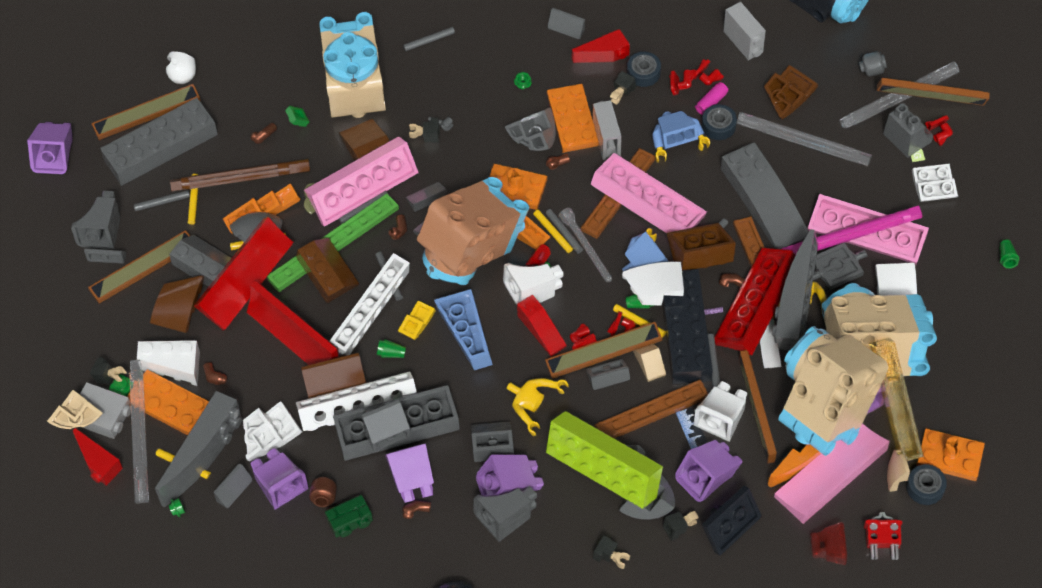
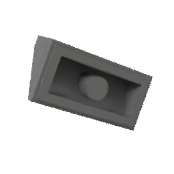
M552 8L548 28L580 39L585 31V19Z
M437 182L407 196L406 200L413 211L416 212L431 205L436 199L446 196L447 190L441 183Z
M84 249L87 261L125 263L126 251Z
M623 359L586 369L594 390L630 380L629 369Z
M238 464L214 491L216 501L225 508H229L252 482V477L242 464Z

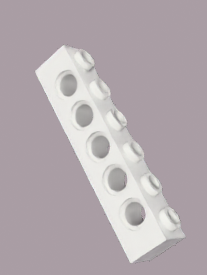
M394 253L329 341L337 348L339 357L351 354L409 273V262Z
M409 371L296 402L303 431H313L320 426L335 425L333 419L335 415L417 394L414 379ZM400 390L398 394L392 395L393 391ZM376 395L381 396L378 400H372ZM357 400L362 401L359 405H353ZM336 406H343L340 410H334ZM318 411H324L323 414L319 416L315 415V413Z

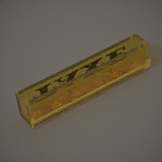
M886 338L870 343L871 351L883 358L888 364V371L881 384V391L896 450H901V452H898V455L904 454L907 461L924 457L895 341Z

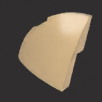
M72 390L63 404L58 406L47 422L63 429L86 427L99 419L103 412L78 392Z
M901 450L893 451L888 464L887 482L889 492L897 491L899 482L908 481L910 470L904 454L898 455V452H901Z

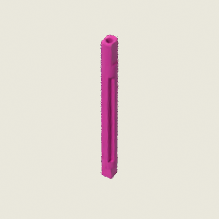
M916 206L817 237L818 250L922 218V212L920 207ZM803 242L782 249L792 250L796 255Z

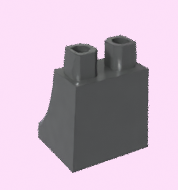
M904 103L896 107L889 114L883 134L907 158L932 142L933 134L921 123V119L917 115H913Z
M103 191L102 197L96 198L91 209L72 224L71 229L78 246L114 249L121 217L113 191Z
M529 486L523 491L517 488L501 495H477L474 497L473 512L478 520L500 542L530 519L531 511L537 505L535 502L537 493Z

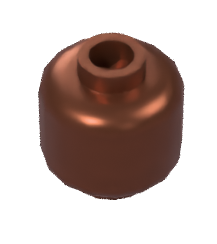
M327 477L314 479L311 483L309 494L311 502L318 507L331 505L335 501L337 486L335 482Z

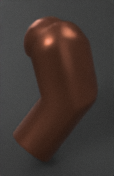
M270 123L259 133L253 132L251 140L255 141L256 144L262 143L277 130L276 125Z
M564 154L558 157H549L546 161V166L550 170H554L558 166L569 163V156Z
M404 215L396 216L397 227L389 230V236L394 240L400 239L407 232Z
M723 274L720 276L719 284L728 287L729 283H734L741 288L745 279L737 274Z
M205 363L203 365L206 380L209 383L220 385L227 382V376L214 371L212 363Z
M413 501L405 505L402 509L403 517L412 519L413 512H430L431 502Z

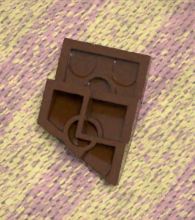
M789 65L781 76L775 72L764 87L779 117L783 120L810 97L818 88V84Z
M201 275L164 284L154 305L150 323L184 333L188 332L191 315L195 312L194 305L197 302L198 294L202 290L204 276Z

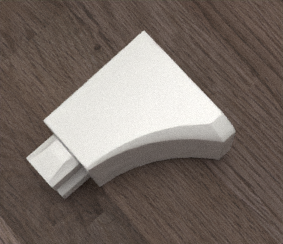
M511 263L504 265L503 281L516 305L531 295H534L539 303L554 297L555 290L562 287L560 278L563 277V271L559 265L551 268L548 264L531 267Z
M721 381L717 387H713L704 401L697 406L694 426L730 442L745 410L747 392L738 389L735 395L728 393L730 385Z

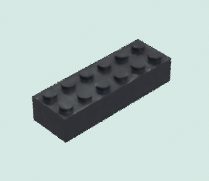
M699 269L682 270L683 296L664 295L662 300L672 384L693 383L698 380L702 382L712 381L713 368Z

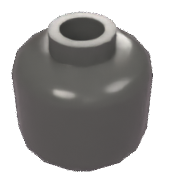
M878 51L864 54L862 57L863 61L859 62L861 72H865L868 77L883 74L885 68H887L884 54L881 55Z

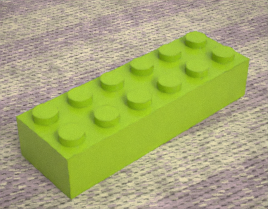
M566 411L551 421L547 454L642 509L657 498L663 466Z

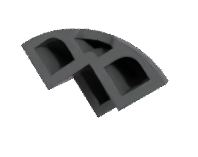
M551 107L505 126L515 142L529 147L530 150H547L554 144L556 128Z
M254 212L235 220L230 225V229L244 243L262 219L269 217L280 230L283 221L278 216L270 213Z
M661 474L657 498L642 509L624 499L619 511L637 519L659 518L674 509V493L667 480Z

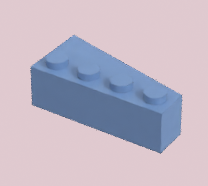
M466 290L434 300L438 312L472 368L477 370L493 365L472 290Z

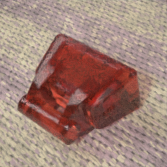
M842 522L826 527L821 532L811 534L814 558L820 557L828 562L846 565L847 549L844 524ZM820 542H824V548L820 549Z

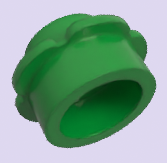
M525 72L518 73L514 79V84L519 89L529 88L532 84L531 77Z
M171 499L172 504L168 506L172 515L181 517L180 515L184 514L185 510L180 499Z

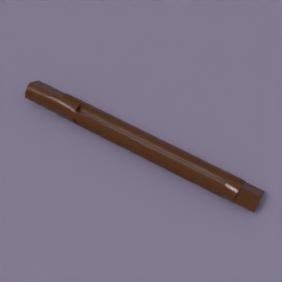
M308 159L181 177L180 179L170 180L171 191L189 190L310 172Z

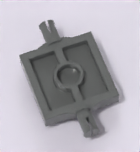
M842 243L817 254L816 271L814 272L813 280L821 278L829 290L863 276L864 271L859 265L858 260L867 257V252L862 250L854 254L845 243Z

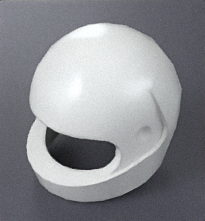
M170 52L167 59L170 61V64L166 66V73L169 79L177 84L190 82L196 73L195 59L182 52Z

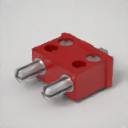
M880 512L879 516L873 517L872 520H866L864 524L867 548H870L872 560H874V556L875 560L878 559V548H891V559H899L898 548L901 546L902 521L886 516L885 512ZM882 515H883V517H884L885 519H889V520H876V519H880V518L882 517Z

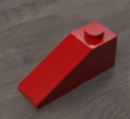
M618 29L572 49L573 63L615 62L629 56L630 44L621 30Z
M534 295L517 304V316L550 356L567 347L547 312Z
M74 428V436L91 472V478L95 482H102L107 486L123 469L119 459Z

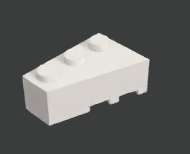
M197 341L138 342L137 361L141 370H149L160 376L166 375L178 381L184 380L191 382L192 385H198L200 350Z

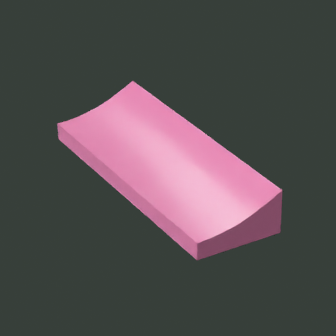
M398 136L306 188L304 191L313 205L321 224L325 227L380 193L418 173L407 142Z
M615 153L595 171L591 181L592 186L665 233L694 228L707 213L704 209Z
M819 194L808 225V231L814 229L815 233L826 235L887 215ZM908 222L847 241L846 243L917 265L929 228Z
M862 423L858 436L850 445H847L842 440L837 441L830 454L824 456L821 453L779 489L774 497L804 524L888 449L889 441L874 433Z

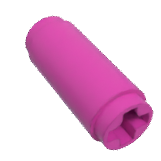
M722 82L716 84L695 106L698 113L703 115V112L708 107L716 105L727 94V86Z

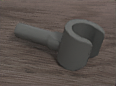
M450 117L443 121L438 120L439 125L444 131H448L454 126L451 124L453 120Z

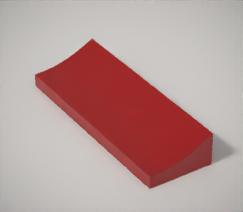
M269 217L262 219L195 303L194 307L219 328L225 330L250 299V285L254 281L261 285L294 242Z
M761 249L715 336V344L717 346L738 351L747 350L749 355H753L776 311V307L780 303L786 278L796 256L792 250Z
M257 281L250 285L251 295L247 313L308 365L339 358L335 346Z

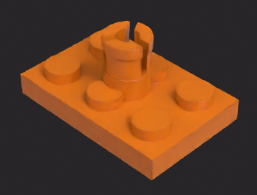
M494 164L489 177L501 180L503 185L500 191L512 201L523 200L529 205V208L537 210L547 183V176Z
M925 429L917 466L923 464L933 465L945 474L976 481L985 443Z

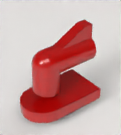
M703 59L693 79L695 80L700 76L699 79L707 86L722 80L724 76L718 69H715L709 76L703 73L710 63L708 59Z
M695 69L685 70L684 81L679 82L676 72L671 71L669 76L673 95H678L679 90L691 87L692 80L696 75Z
M948 115L925 123L929 131L939 126L942 129V132L934 135V140L939 146H942L945 140L953 134L949 124L945 123L949 120Z
M544 244L540 245L525 266L544 265L551 254L549 247Z
M618 311L615 321L607 331L611 333L610 336H614L618 329L623 313L621 311ZM624 317L621 325L626 327V332L635 329L636 323Z
M581 324L575 332L570 334V340L573 342L572 350L597 342L594 333L589 335L590 330L585 324Z

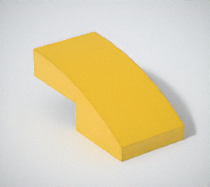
M418 301L411 314H407L398 332L416 340L436 310Z

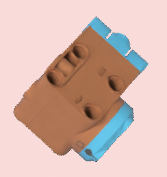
M488 177L483 181L433 201L428 208L425 221L417 237V241L425 248L422 258L427 268L428 276L445 282L460 285L468 284L469 280L474 276L477 267L485 265L512 251L518 234L525 229L524 220L529 210V205L523 200L512 201L500 191L503 185L501 180L495 177Z

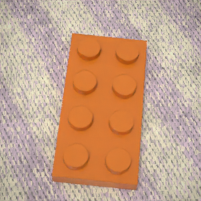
M583 84L547 90L562 152L598 146L599 142Z
M149 370L145 371L127 396L131 406L186 435H189L209 401Z

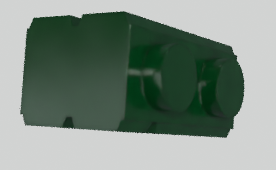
M362 495L325 511L327 522L336 538L340 536L346 537L357 528H366L373 521L371 511Z

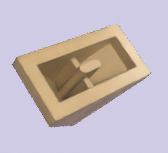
M651 344L633 351L648 382L666 375L660 350L657 346Z

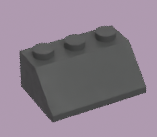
M195 235L180 240L169 254L172 265L191 277L203 275V284L208 287L231 259L230 256Z

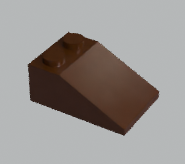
M373 119L339 132L354 161L390 142L387 135Z

